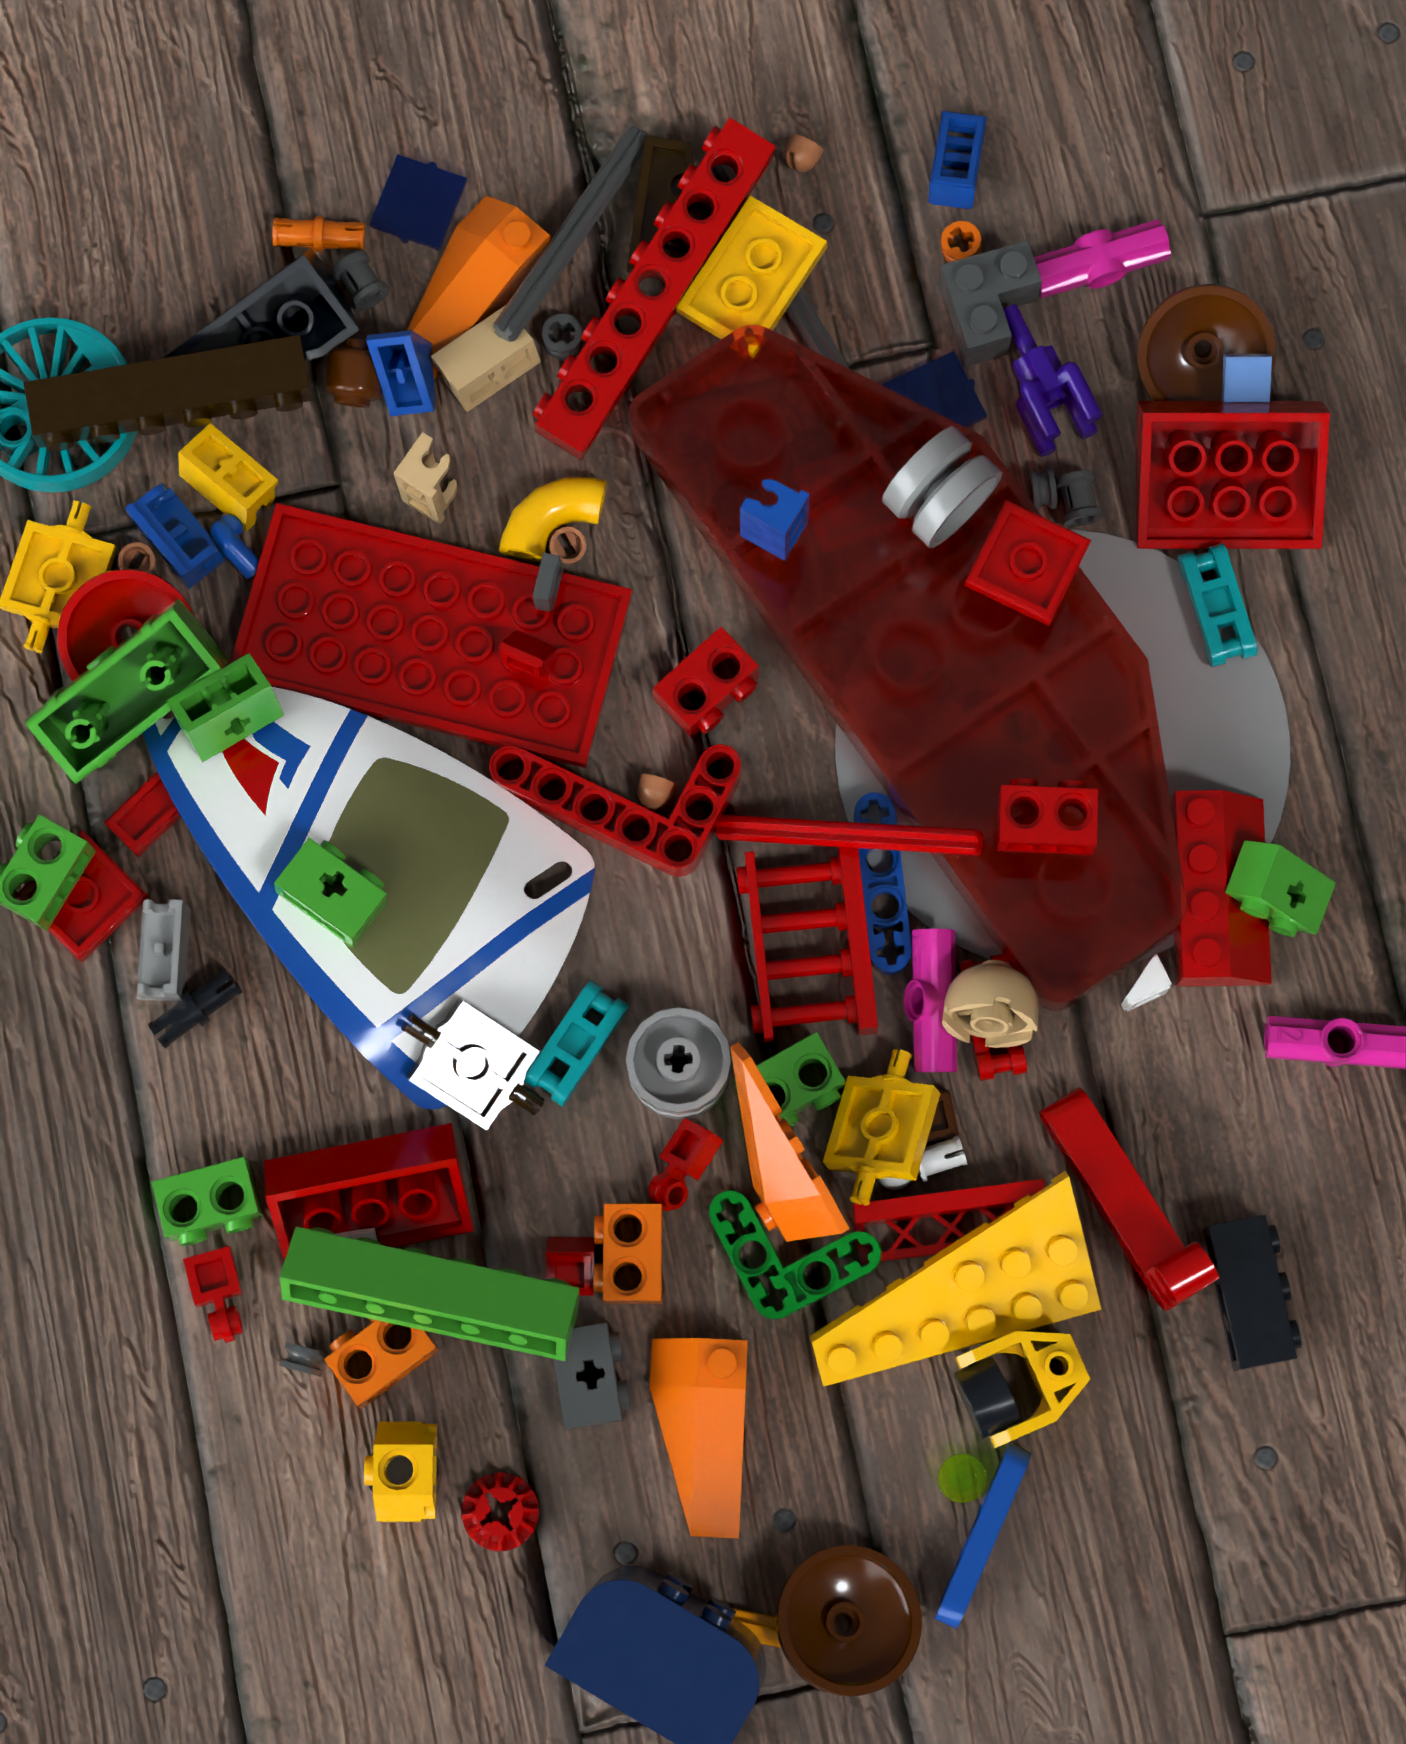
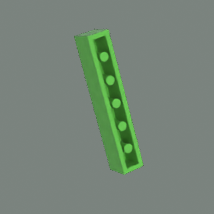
M295 1227L279 1277L282 1300L561 1361L566 1360L579 1311L580 1288L573 1287L561 1279H536L524 1276L519 1271L510 1268H500L498 1270L477 1266L472 1261L464 1258L448 1260L430 1256L427 1252L418 1248H405L402 1250L384 1246L380 1242L366 1237L351 1239L335 1235L332 1231L321 1227H313L311 1229Z

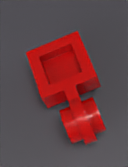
M684 1118L658 1157L668 1166L664 1173L654 1176L649 1183L648 1194L652 1204H662L663 1211L680 1208L688 1197V1189L684 1178L688 1175L698 1181L706 1167L711 1163L723 1140L712 1131Z
M226 1246L184 1258L183 1262L194 1305L197 1308L211 1303L215 1305L216 1311L207 1314L214 1340L224 1339L225 1343L235 1341V1335L244 1333L237 1306L227 1308L225 1299L243 1295V1290L232 1248Z

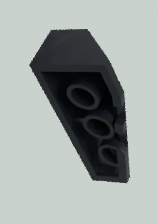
M310 247L163 358L300 335L304 359L309 361L330 352L360 330V326L339 284Z

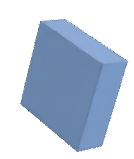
M1224 354L1222 401L1224 403L1270 402L1272 356L1270 354Z

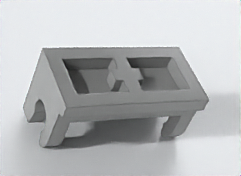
M170 899L168 904H157L152 900L143 901L136 998L138 1000L182 1001L181 995L186 991L191 909L183 900Z

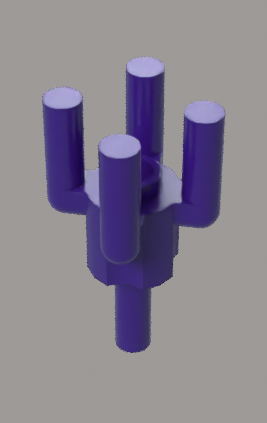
M1016 304L1004 308L1012 338L1021 354V357L1011 365L1021 384L1020 393L1022 396L1018 398L1016 408L1040 457L1047 456L1057 449L1053 439L1057 438L1061 432L1050 410L1059 407L1063 403L1081 439H1086L1096 434L1098 429L1094 422L1100 419L1103 414L1079 366L1075 362H1067L1062 366L1052 345H1041L1038 347Z

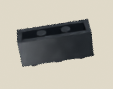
M1266 1215L1209 1225L1204 1228L1203 1234L1207 1253L1219 1275V1279L1214 1282L1233 1372L1297 1359L1295 1349L1302 1347L1301 1335L1296 1320H1289L1285 1301L1291 1300V1291L1286 1273H1278L1274 1254L1280 1253L1281 1249L1275 1225H1268Z

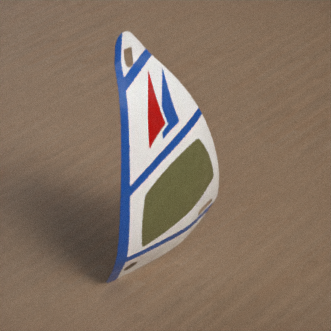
M272 687L284 716L204 762L201 761L188 741L175 716L170 719L162 717L143 732L153 763L191 834L253 926L325 1015L392 1084L421 1108L440 1109L448 1106L406 1078L421 1055L423 1043L401 1030L404 1021L421 1031L420 1028L407 1020V1017L414 1013L415 1016L435 1028L436 1025L446 1018L458 998L519 1036L546 997L577 935L587 906L595 872V864L591 854L567 833L528 804L457 759L386 723L320 698ZM308 838H311L319 845L323 840L328 841L345 854V864L358 873L362 868H365L385 884L382 890L387 893V904L354 948L347 945L286 901L275 891L274 882ZM566 862L571 866V876L540 898L532 899L525 894L524 887L526 883L554 864ZM338 881L334 886L328 883L324 884L326 897L329 898L333 893L341 896L344 895L342 882Z

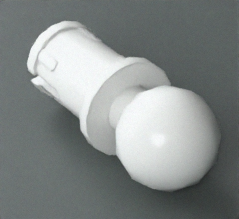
M958 1135L952 1139L925 1147L918 1172L923 1182L928 1181L927 1176L961 1165H968L963 1151L945 1156L946 1154L963 1149ZM890 1177L878 1179L883 1187L893 1191L905 1188L912 1181Z

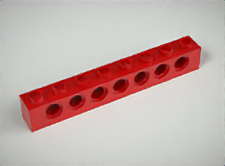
M729 117L722 129L715 125L701 148L707 152L698 167L692 163L689 165L677 186L683 190L674 205L667 201L662 207L653 224L659 228L650 243L644 239L640 242L629 261L635 267L627 280L624 281L620 277L616 280L605 299L606 302L611 304L602 319L594 316L589 322L581 337L586 342L578 357L572 354L567 357L557 374V378L562 380L561 384L553 396L547 392L543 395L532 416L538 419L535 423V432L580 461L583 460L676 313L677 305L738 215L774 157L776 149L774 144ZM717 165H728L735 171L736 177L731 181L721 182L713 176L711 170ZM702 202L710 207L712 215L705 220H697L690 216L687 208L693 203ZM679 240L686 245L688 253L681 258H672L665 253L663 246L668 241ZM646 278H655L663 284L664 291L657 296H647L642 293L639 284ZM622 316H631L639 322L640 329L634 334L625 335L616 329L614 323ZM598 354H607L615 360L616 366L608 373H599L592 368L590 361ZM574 392H583L590 397L592 404L587 410L576 412L571 410L566 404L567 397Z

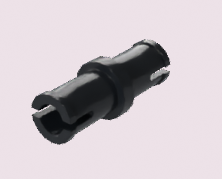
M226 968L222 969L219 974L193 993L190 991L181 995L182 1001L156 1020L148 1023L154 1035L169 1024L173 1026L157 1039L164 1048H168L172 1042L198 1023L204 1026L210 1021L209 1015L235 996L243 993L237 982H234L222 992L218 991V988L233 978Z

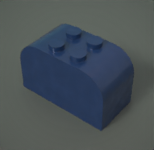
M642 1566L616 1568L603 1575L581 1600L544 1665L674 1744H732L756 1702L766 1674V1658L763 1647L757 1636L750 1629L733 1618L736 1614L733 1608L716 1598L710 1597L709 1601L706 1602L691 1593L693 1585L674 1573L668 1572L666 1577L656 1571Z

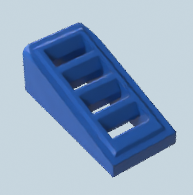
M942 111L929 185V203L971 209L973 207L985 135L986 116ZM956 132L974 135V139L948 136V133ZM946 149L958 150V151H965V152H972V153H971V154H965V153L949 152V151H946ZM943 166H945V167H952V168H959V169H967L968 172H966V171H958V170H950V169H943Z

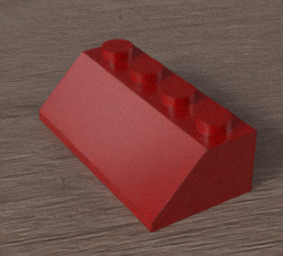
M1226 790L1175 791L1169 801L1176 987L1271 985L1269 921L1243 912L1240 909L1242 903L1225 893L1244 840L1265 843L1263 799Z
M452 1123L264 1161L265 1197L284 1261L295 1227L305 1229L321 1227L332 1231L334 1234L375 1227L378 1242L393 1248L474 1231L460 1154Z

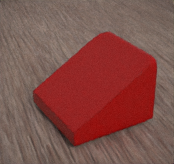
M515 631L501 642L499 652L503 663L539 679H544L556 654V648L525 633Z
M549 1237L546 1246V1279H561L573 1287L580 1288L579 1296H594V1238Z

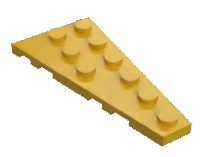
M1064 1171L1051 1179L1053 1183L1030 1197L1028 1194L1014 1203L1015 1207L993 1222L983 1223L923 1262L924 1266L905 1279L898 1278L886 1286V1291L863 1306H855L810 1335L823 1387L994 1340L1014 1331H1026L1102 1310L1070 1177L1067 1172Z

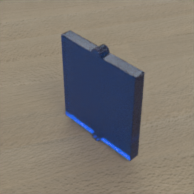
M397 154L370 221V228L400 237L401 242L404 244L411 241L440 251L466 186L467 178L437 168L435 162L425 164Z
M954 351L882 384V388L895 412L894 421L898 424L901 423L915 451L920 450L929 440L950 426H954L960 431L987 418V414L974 391L975 381L968 379Z

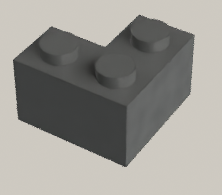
M1028 240L940 265L938 288L964 367L1008 355L1012 334L1003 309L1013 304L1022 306L1038 301L1042 280Z

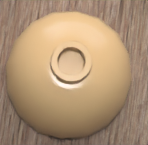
M987 960L982 964L962 971L949 985L945 997L942 1025L949 1034L967 1043H970V1035L985 1038V1047L1001 1048L1021 1045L1032 1039L1033 1030L1037 1032L1039 1016L1038 996L1029 979L1022 973L1011 968L1003 961Z

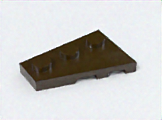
M650 136L645 138L627 264V272L629 273L635 267L629 261L640 242L644 239L650 243L659 228L653 224L662 207L667 201L674 205L683 191L677 186L691 163L695 165L691 142ZM701 202L693 203L687 208L691 217L697 220H704ZM679 240L668 241L663 246L665 253L672 258H681L688 253L686 245Z

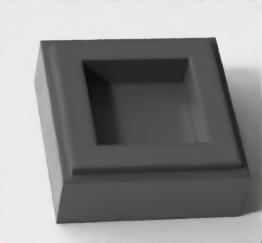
M543 552L532 596L535 609L547 612L554 610L563 575L562 560L558 555Z

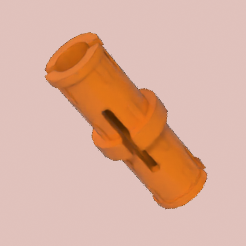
M315 216L314 220L274 217L273 225H275L273 226V247L314 248V252H324V249L360 251L365 248V222L326 221L324 216Z

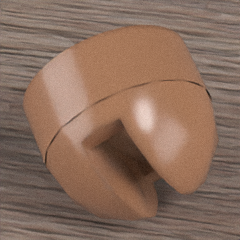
M792 133L785 148V161L789 168L799 172H807L818 163L824 149L814 141Z
M561 527L555 530L549 539L550 554L560 556L562 563H575L585 554V537L576 528ZM562 534L565 535L575 552L569 557L557 539Z
M133 542L122 548L118 556L119 569H129L137 552L145 555L140 563L138 570L153 572L155 555L150 547L143 543Z
M642 773L637 787L638 799L649 810H662L673 799L677 784L662 777Z

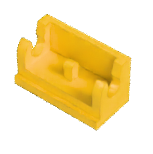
M211 423L178 452L179 476L221 512L236 516L243 524L245 532L255 525L256 513L262 505L267 509L272 506L278 479Z

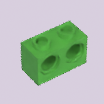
M39 814L33 824L30 822L21 830L16 840V847L18 849L9 864L3 863L0 866V905L47 931L96 851L84 839ZM52 841H60L62 843L61 852L55 859L42 860L41 853L46 844ZM27 881H36L37 889L34 896L26 901H18L17 890L19 886Z
M817 1032L757 1065L768 1087L777 1088L783 1093L785 1102L780 1107L782 1113L779 1115L781 1119H786L790 1127L800 1121L797 1114L812 1105L816 1111H820L841 1098L838 1091L845 1086V1079ZM816 1064L825 1071L826 1079L817 1087H809L801 1082L798 1075L799 1071L805 1065ZM734 1078V1086L737 1089L736 1080Z
M246 1157L151 1182L164 1237L170 1241L178 1240L180 1246H188L208 1240L207 1232L224 1227L226 1234L251 1229L254 1227V1219L265 1217L252 1163ZM233 1185L241 1186L244 1191L242 1204L236 1209L225 1210L221 1203V1196L224 1190ZM185 1198H194L197 1203L195 1217L185 1223L178 1222L175 1216L177 1204Z

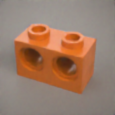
M604 1204V1215H595L594 1242L595 1244H603V1263H594V1292H603V1302L605 1304H662V1204ZM627 1217L637 1219L642 1225L640 1237L630 1243L622 1242L615 1236L617 1223ZM625 1265L637 1267L642 1274L639 1286L631 1291L619 1289L614 1282L617 1270Z
M369 1319L372 1324L357 1335L351 1329L329 1345L332 1353L324 1358V1360L358 1407L364 1408L440 1351L427 1331L410 1328L412 1332L410 1343L403 1349L395 1350L387 1342V1333L395 1324ZM367 1352L372 1359V1369L366 1377L354 1379L348 1371V1362L354 1354Z

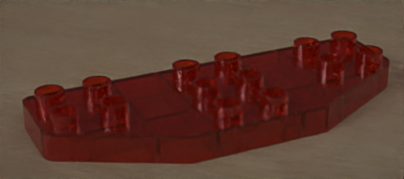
M747 325L736 329L638 394L632 400L629 407L633 440L911 826L979 829L983 832V850L979 855L931 853V855L1012 968L1029 979L1036 991L1039 1004L1051 1011H1062L1071 1007L1170 938L1185 915L1186 896L1148 659L1080 567L1050 626L964 586L1006 500L1042 517L985 438L759 325ZM748 345H758L759 351L754 358L748 355ZM954 426L972 442L968 460L981 455L986 456L1003 473L994 491L970 519L944 542L934 548H929L912 532L916 514L907 518H898L882 503V496L897 473L915 453L942 430ZM765 479L776 480L798 493L802 489L810 494L809 522L785 561L740 536V507L746 497L760 501L763 506H774L778 501L775 493L766 491L762 487V481ZM1028 778L1037 780L1039 782L1038 786L1058 787V782L1075 780L1087 783V788L1098 789L1097 846L1093 855L996 851L998 794L1001 785H1010V780ZM1019 804L1010 809L1012 818L1019 824H1030L1036 820L1034 810L1027 805ZM1067 806L1058 811L1059 818L1068 826L1075 827L1084 822L1083 814L1075 807Z

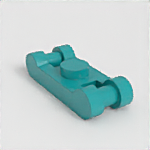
M1221 543L1210 546L1208 552L1194 555L1192 551L1178 555L1179 570L1186 583L1210 667L1226 664V659L1239 655L1242 659L1257 656L1255 637L1225 544ZM1213 569L1217 579L1203 582L1201 572ZM1232 626L1235 638L1222 641L1218 629Z
M590 980L581 991L525 1076L524 1082L534 1089L540 1086L552 1094L551 1100L561 1107H564L569 1101L578 1084L631 1007L630 1004L620 998H617L615 1001L602 992L603 987L593 980ZM591 1008L604 1016L598 1027L584 1018ZM555 1059L570 1067L563 1079L549 1070Z

